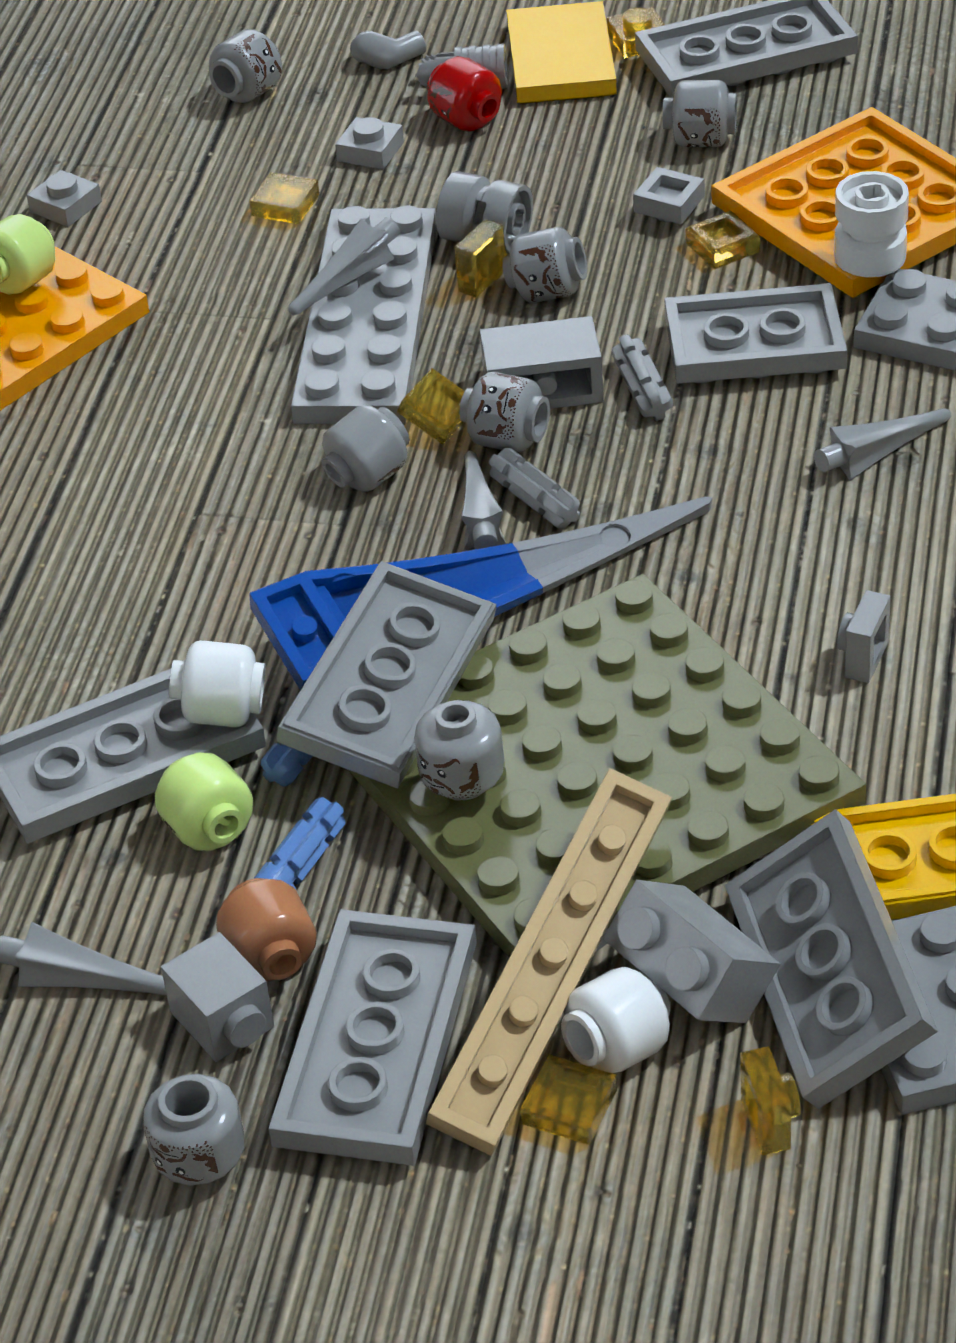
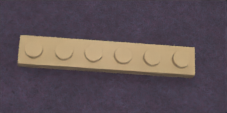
M609 768L428 1112L427 1125L490 1156L493 1155L565 1013L570 994L579 986L669 808L671 796Z

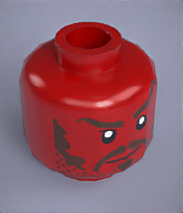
M456 56L446 60L432 71L427 82V100L430 109L439 118L460 130L472 132L482 128L499 111L502 95L499 78L491 70L470 58Z

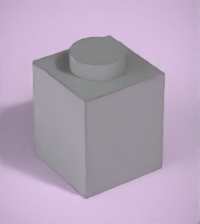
M221 932L216 933L161 966L170 1012L215 1062L239 1048L251 1045L262 1034L275 1027L266 980Z

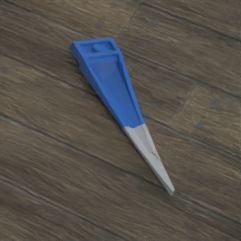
M701 497L630 517L534 539L458 553L387 563L497 604L495 616L708 513L711 509L712 498ZM379 564L304 571L249 593L250 609L300 691Z

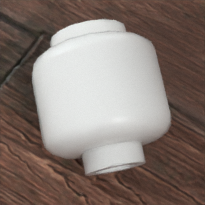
M203 640L196 641L188 649L185 661L173 660L170 674L169 698L181 700L182 714L191 723L241 727L248 721L250 713L260 714L265 683V663L256 662L253 650L246 645Z
M628 967L610 970L581 985L570 994L561 1023L563 1039L573 1057L581 1064L588 1067L592 1066L594 1069L607 1074L624 1071L657 1053L666 1043L670 1027L668 1017L670 1015V1002L665 991L641 972Z

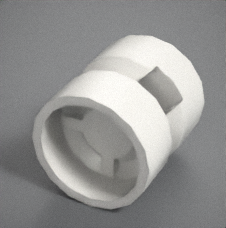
M867 171L849 175L839 182L835 190V217L839 222L835 228L834 257L835 263L842 270L855 276L881 277L894 273L903 266L907 251V229L905 224L908 220L909 192L907 185L899 177L885 172Z

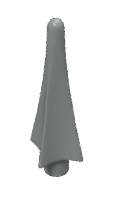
M361 218L324 268L290 303L288 312L293 316L298 315L336 289L394 260L388 244L400 234V229L395 221L391 218H385L375 227H372Z
M942 408L899 419L830 427L831 445L815 451V464L822 472L840 467L851 481L905 443L947 422L951 418V412L949 409Z
M468 451L464 455L466 484L461 519L466 524L464 549L467 551L473 547L481 549L504 545L506 541L499 527L503 511L484 479L477 454L473 451Z
M31 922L25 940L5 935L0 936V963L19 967L18 987L99 988L167 996L163 976L96 952L34 922Z

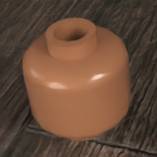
M255 878L244 881L229 893L217 913V932H221L266 981L285 979L296 973L308 961L316 946V928L301 898L293 886L282 880Z

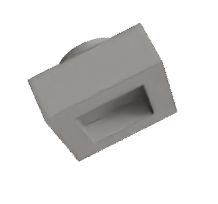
M356 117L335 144L337 161L384 170L404 143L402 125L383 122L373 117Z
M656 167L633 194L634 212L654 217L663 222L682 224L705 197V179Z
M59 170L57 173L49 176L45 182L26 195L31 213L67 227L102 202L99 184L63 170Z
M866 590L855 613L847 612L844 615L838 632L837 648L845 651V678L865 683L870 682L889 643L890 595Z

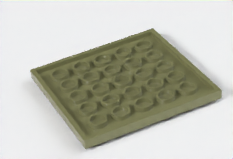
M644 574L524 628L474 653L448 701L462 700L481 704L493 712L499 722L502 731L504 767L502 776L495 786L469 800H453L435 794L424 785L418 772L416 758L398 789L349 770L509 958L609 768L672 797L669 808L613 919L636 879L683 885L693 892L781 847L810 827L814 820L833 810L857 807L866 803V783Z

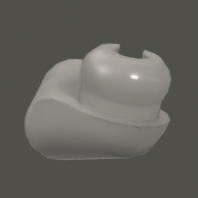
M415 30L396 39L373 31H365L359 33L352 40L350 51L353 58L358 62L386 70L426 52V43L421 33Z

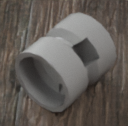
M455 171L446 179L440 192L436 212L438 233L445 240L473 245L479 241L481 246L486 249L510 254L511 244L515 237L529 232L533 214V195L530 188L523 184L499 179L490 184L489 179L484 176Z

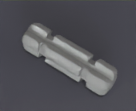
M628 334L619 337L620 343L611 350L612 356L642 416H653L655 421L662 420L666 417L665 411L673 407V399L643 341L640 338L631 339Z
M504 448L499 455H492L489 460V464L492 466L490 476L508 488L510 492L537 513L543 515L554 526L565 529L570 522H576L579 519V500L567 490L561 488L558 483L533 464L526 461L525 458L512 448Z

